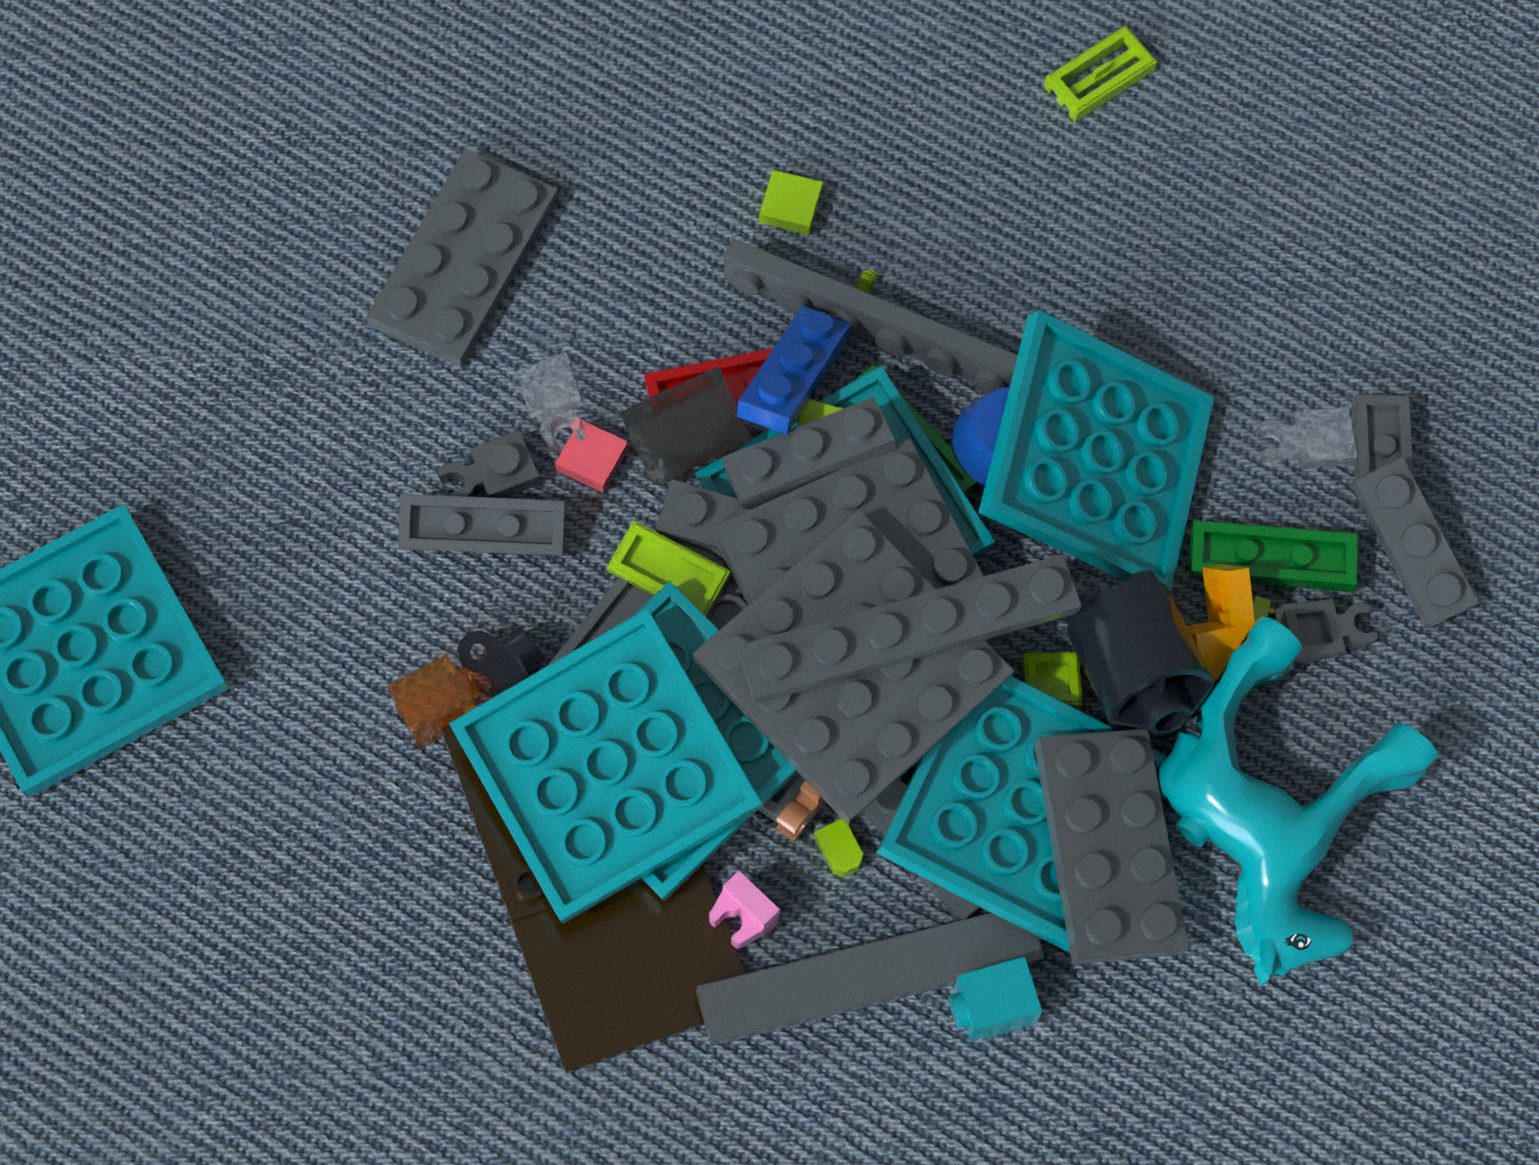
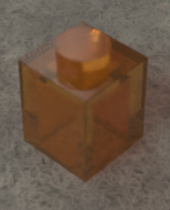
M447 654L387 686L392 702L418 749L443 737L441 728L449 726L450 722L475 708L473 699L480 696V692L467 668L463 666L456 670Z

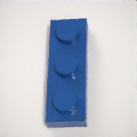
M801 306L740 397L736 417L787 435L848 341L851 323L829 316L824 312Z

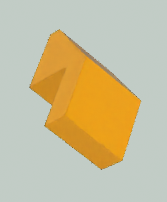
M1226 564L1202 567L1208 622L1188 625L1187 628L1211 673L1214 683L1228 664L1232 653L1240 646L1255 623L1248 567Z

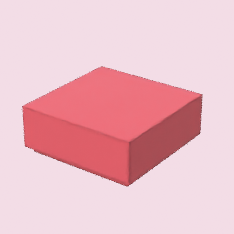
M580 419L555 462L556 471L604 493L629 449L628 441Z

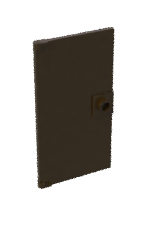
M451 726L441 728L565 1073L575 1072L705 1025L696 994L697 986L744 975L745 971L736 948L731 944V935L725 920L723 919L715 928L709 922V913L717 899L704 866L702 865L665 902L640 878L563 924L556 915Z

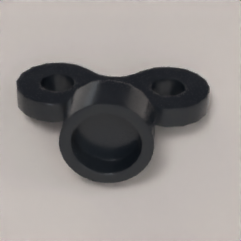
M518 627L498 643L489 633L473 631L465 635L459 641L457 647V658L460 664L466 670L483 674L490 680L492 698L526 679L531 672L545 662L537 646ZM478 643L484 646L486 654L483 659L476 660L471 656L470 649L472 645Z

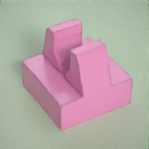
M739 870L723 885L722 892L709 913V922L714 928L726 917H736L738 915L741 918L742 927L731 937V944L737 949L743 948L760 937L764 939L779 924L780 909Z

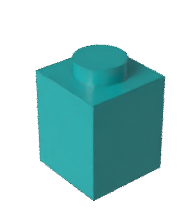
M1025 957L960 974L954 986L955 994L948 995L957 1029L967 1028L971 1042L1035 1025L1042 1014Z

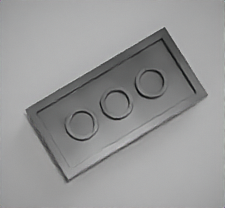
M465 148L367 314L368 326L463 368L559 199L558 188Z
M1135 729L1040 737L1034 743L1072 965L1182 955L1189 950L1148 730Z

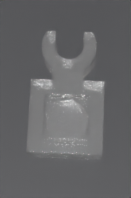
M564 352L517 370L516 373L528 414L534 424L541 422V435L552 451L559 449L556 435L565 427L572 428L578 441L585 440V427L577 413L573 411L585 406L572 362L567 353Z
M1348 407L1296 411L1291 419V427H1288L1281 421L1267 420L1260 423L1257 428V438L1264 439L1270 437L1275 439L1280 445L1279 448H1270L1263 451L1260 459L1261 464L1266 466L1279 465L1288 456L1298 455L1300 469L1354 464L1357 458Z

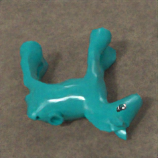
M1263 615L1258 618L1250 629L1247 640L1232 653L1220 682L1201 707L1202 712L1196 718L1199 736L1189 731L1178 730L1177 740L1172 753L1156 769L1161 798L1166 800L1181 818L1175 825L1178 832L1198 847H1202L1209 840L1242 867L1235 899L1237 906L1235 908L1236 920L1234 924L1236 925V936L1239 938L1245 955L1255 961L1254 972L1260 985L1268 983L1274 974L1284 976L1291 969L1338 956L1351 950L1353 929L1345 920L1300 908L1296 902L1300 886L1324 859L1346 816L1361 800L1372 793L1406 789L1413 786L1428 772L1427 768L1438 759L1439 755L1432 742L1410 725L1395 723L1381 740L1361 753L1325 793L1311 803L1302 806L1283 789L1242 772L1239 766L1234 735V723L1239 705L1253 688L1279 681L1294 667V660L1302 652L1300 641L1289 629L1277 620Z

